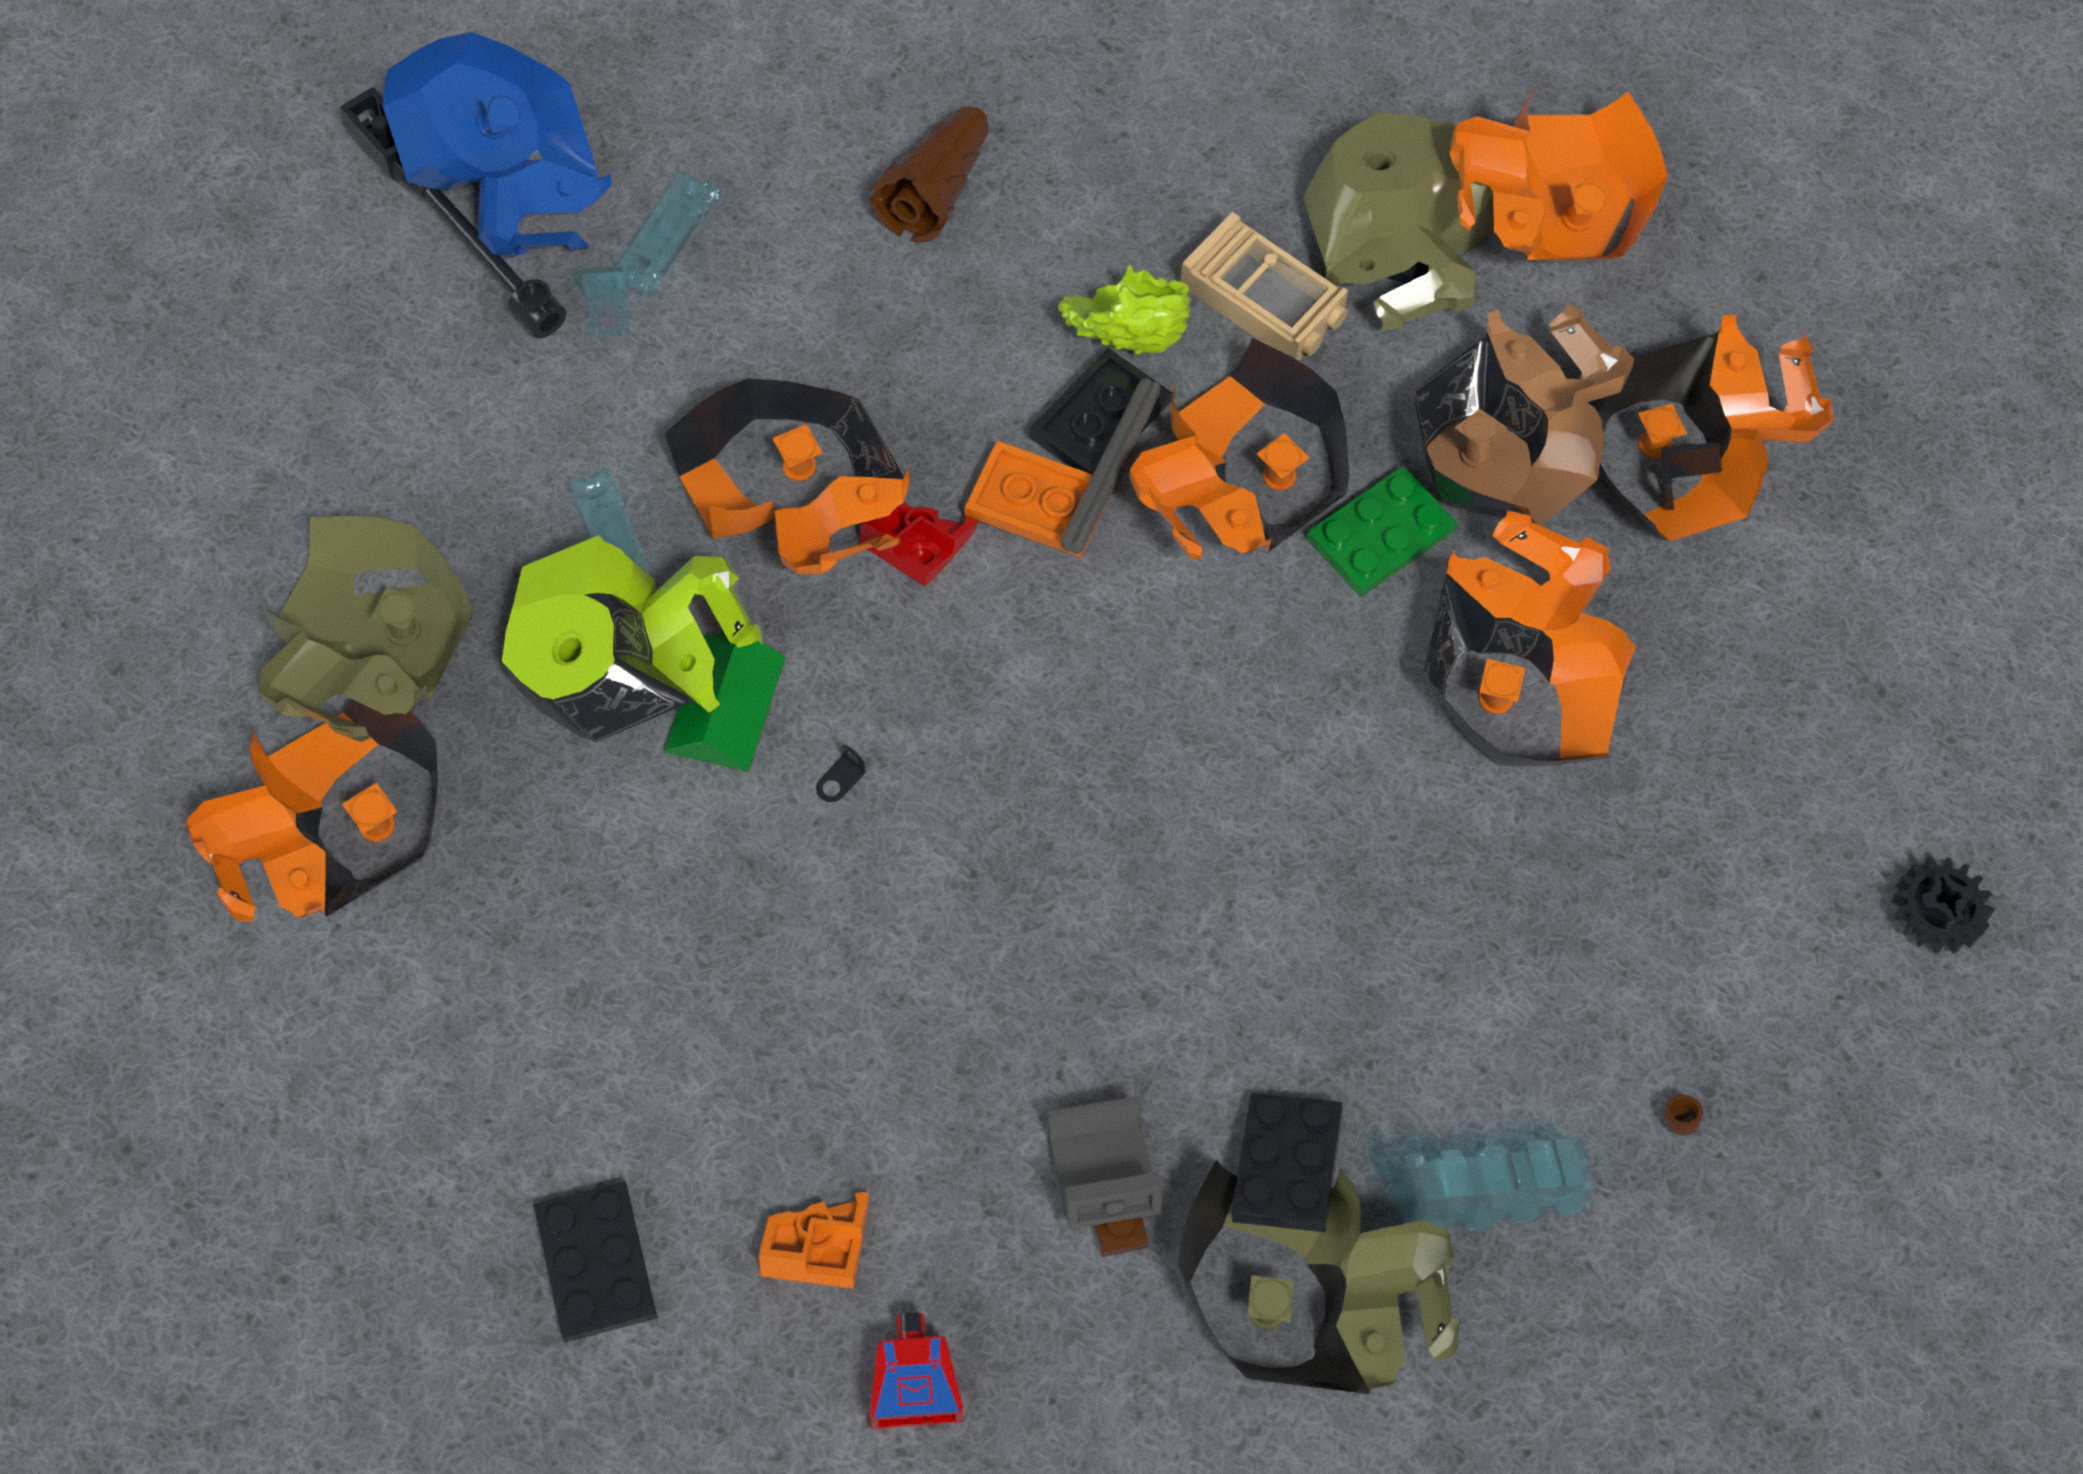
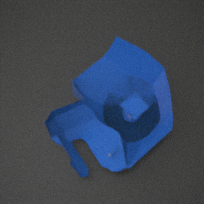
M474 32L436 40L421 47L387 70L383 91V108L408 183H415L431 189L450 190L480 181L478 238L493 255L513 258L522 255L529 249L565 245L571 251L589 248L588 243L581 239V236L576 231L521 234L517 231L522 216L533 213H580L585 207L595 203L611 187V173L599 179L572 88L568 81L554 70L518 50ZM536 149L543 158L541 160L528 159Z

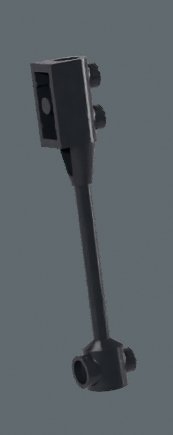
M371 87L340 106L346 128L390 177L400 181L421 197L427 199L511 291L512 296L509 300V309L534 337L545 338L556 332L564 323L567 312L551 294L549 285L539 279H531L524 282L501 256L493 255L478 238L476 228L441 190L407 182L383 108V97L376 89ZM371 109L368 118L360 122L358 116L362 112Z

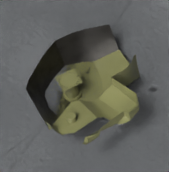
M1217 1159L1215 1160L1189 1211L1183 1228L1178 1259V1268L1196 1310L1212 1335L1214 1336L1202 1314L1191 1285V1280L1206 1249L1222 1227L1280 1242L1306 1258V1265L1313 1272L1325 1292V1317L1314 1345L1315 1355L1312 1359L1298 1366L1265 1368L1236 1360L1223 1350L1229 1361L1246 1379L1361 1394H1370L1372 1389L1391 1386L1396 1381L1398 1371L1405 1362L1397 1296L1410 1290L1419 1294L1428 1351L1434 1357L1435 1362L1451 1358L1458 1348L1460 1321L1452 1317L1447 1282L1450 1265L1455 1258L1448 1230L1426 1220L1360 1233V1200L1354 1184L1344 1174L1341 1167L1332 1189L1326 1233L1232 1222L1231 1212L1237 1176L1225 1169ZM1251 1275L1247 1317L1250 1318L1255 1326L1270 1330L1278 1327L1282 1322L1290 1323L1294 1281Z

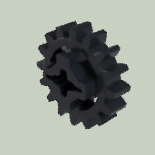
M1931 857L1926 860L1922 867L1916 863L1913 864L1906 873L1907 875H1903L1898 881L1896 887L1899 890L1896 891L1891 902L1901 907L1897 909L1893 917L1894 920H1905L1907 922L1902 931L1904 936L1913 932L1918 935L1916 946L1921 947L1926 941L1932 943L1934 953L1938 954L1944 945H1948L1949 950L1954 954L1960 950L1963 944L1969 948L1972 947L1979 939V936H1982L1990 926L1987 921L1994 913V908L1984 904L1992 896V893L1987 890H1979L1978 886L1983 880L1981 875L1975 876L1972 879L1967 876L1969 865L1964 864L1957 870L1953 868L1951 858H1946L1941 866H1937L1936 861ZM1923 885L1922 895L1919 899H1915L1916 889ZM1966 912H1970L1968 923L1962 927L1963 915Z

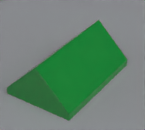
M723 631L704 636L715 659L712 670L713 692L720 705L710 713L695 701L678 707L664 750L665 753L749 772L781 675L785 656L763 642L761 644L759 641L737 647L736 644L730 643Z

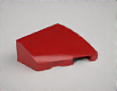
M903 502L889 516L862 522L858 544L885 534L893 538L899 537L901 543L894 547L879 551L873 546L867 550L923 586H926L969 540L977 528L978 521L967 516L964 523L938 518L939 510L927 507L914 508Z

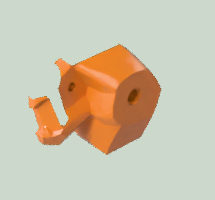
M1628 91L1613 103L1591 115H1528L1527 104L1533 94L1532 92L1515 118L1514 127L1478 116L1457 123L1453 131L1449 153L1456 170L1459 171L1462 190L1458 191L1457 203L1461 224L1470 230V227L1476 222L1471 183L1476 181L1490 186L1493 191L1494 232L1501 239L1504 247L1525 253L1527 260L1565 263L1612 260L1622 257L1635 243L1656 208L1668 176L1660 145L1652 128ZM1632 198L1635 202L1628 227L1621 241L1613 252L1602 256Z

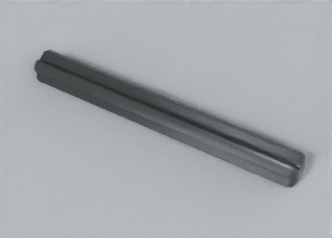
M1148 378L1140 380L1062 536L1061 546L1065 550L1075 554L1083 551L1160 395L1161 387L1156 381H1151Z

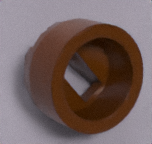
M1676 1095L1666 1104L1664 1114L1666 1125L1674 1134L1680 1136L1691 1135L1701 1124L1703 1108L1700 1102L1692 1096ZM1691 1115L1694 1117L1693 1119L1681 1122L1682 1120L1689 1118Z

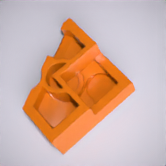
M855 1193V1201L828 1208L824 1201L809 1205L807 1209L801 1212L786 1211L768 1216L759 1252L761 1277L854 1289L868 1214L869 1193Z

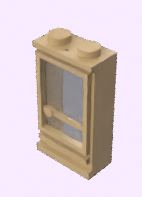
M1231 212L1182 263L1180 282L1188 285L1190 293L1264 344L1298 361L1305 354L1308 356L1313 355L1321 345L1324 333L1329 328L1337 329L1348 313V309L1345 308L1348 296L1346 288L1340 289L1241 222L1240 216L1234 212Z

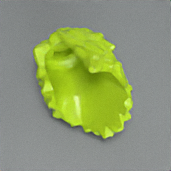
M1128 265L1122 280L1118 283L1097 288L1096 294L1092 299L1087 296L1082 297L1078 295L1064 296L1063 301L1059 303L1058 311L1062 313L1061 317L1066 319L1065 324L1074 326L1077 329V336H1085L1092 339L1098 338L1101 339L1104 345H1112L1117 350L1121 348L1133 350L1134 354L1139 355L1141 353H1161L1181 338V334L1188 327L1186 319L1190 317L1189 312L1191 310L1189 304L1191 299L1187 296L1189 287L1186 283L1177 280L1168 282L1163 278H1156L1148 270L1134 272L1133 267Z

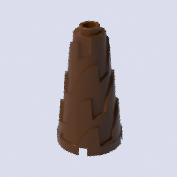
M961 107L945 122H940L916 148H912L898 163L893 162L878 178L871 188V191L875 190V193L870 198V202L879 220L893 233L900 237L904 230L914 234L909 241L928 242L936 238L944 228L955 209L954 203L968 182L967 176L979 158L981 152L978 151L989 132L987 117L982 110L977 107Z

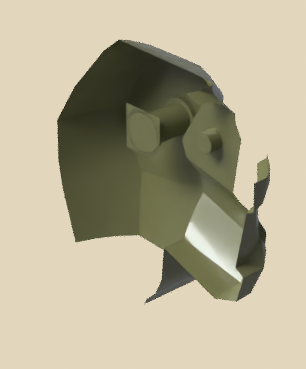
M1377 112L1353 126L1333 143L1305 191L1303 200L1326 266V279L1335 286L1346 283L1366 285L1406 271L1417 262L1430 266L1428 274L1373 301L1376 312L1383 321L1382 330L1403 328L1407 321L1447 308L1457 313L1475 305V270L1457 252L1474 248L1481 244L1485 237L1492 232L1494 207L1493 191L1490 186L1476 181L1472 182L1476 222L1470 227V230L1461 224L1457 203L1458 191L1462 190L1459 171L1456 170L1449 153L1456 125L1410 114Z
M310 517L308 564L278 618L266 609L262 598L258 595L271 630L275 631L277 637L288 643L261 669L258 692L262 700L281 715L290 717L308 716L329 723V727L335 733L363 742L371 737L368 735L366 727L322 711L321 705L333 695H344L384 715L393 713L406 714L422 698L431 699L472 619L474 610L467 592L441 553L415 526L378 517ZM377 569H417L431 583L400 589L386 588L385 591L354 596V573Z

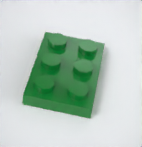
M1402 466L1307 532L1306 539L1361 598L1457 530L1458 522Z

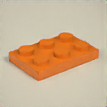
M997 440L965 505V516L1082 558L1107 502L1083 551L1075 554L1065 550L1061 546L1062 536L1093 475Z

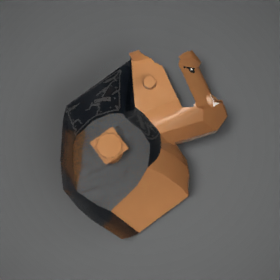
M1567 302L1566 311L1559 314L1549 324L1552 334L1582 371L1580 380L1566 379L1560 366L1531 336L1519 334L1504 324L1500 318V309L1488 313L1486 336L1416 388L1415 406L1425 459L1431 478L1442 500L1473 512L1505 518L1507 511L1531 516L1533 523L1540 526L1544 525L1598 480L1605 433L1602 429V419L1596 409L1588 402L1620 393L1633 368L1635 359L1622 345L1612 347L1582 318L1584 312ZM1470 415L1456 427L1445 429L1462 417Z

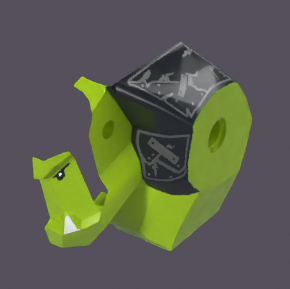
M598 535L522 567L507 623L502 663L512 683L543 714L578 736L598 742L692 701L697 702L708 713L720 705L713 692L712 670L715 659L688 609L694 594L704 595L730 643L736 644L737 647H742L756 641L763 644L759 625L751 624L733 588L739 577L730 563L723 557L694 556L657 590L655 580L641 565L621 549L606 542Z

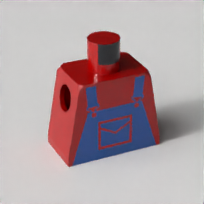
M912 1312L896 1316L897 1339L883 1340L878 1342L870 1407L871 1428L885 1429L963 1422V1405L946 1337H926L925 1317L922 1313Z

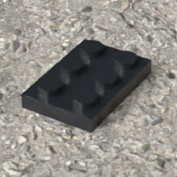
M1107 348L1030 428V438L1069 466L1093 475L1140 380L1148 378L1151 381L1155 380L1113 350ZM1160 383V395L1142 432L1172 402L1173 392Z
M1251 1093L1231 1212L1232 1222L1326 1233L1343 1117V1102Z
M626 1181L533 1204L564 1343L658 1318Z

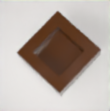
M1143 1217L1095 1225L1102 1257L1148 1248L1149 1242Z

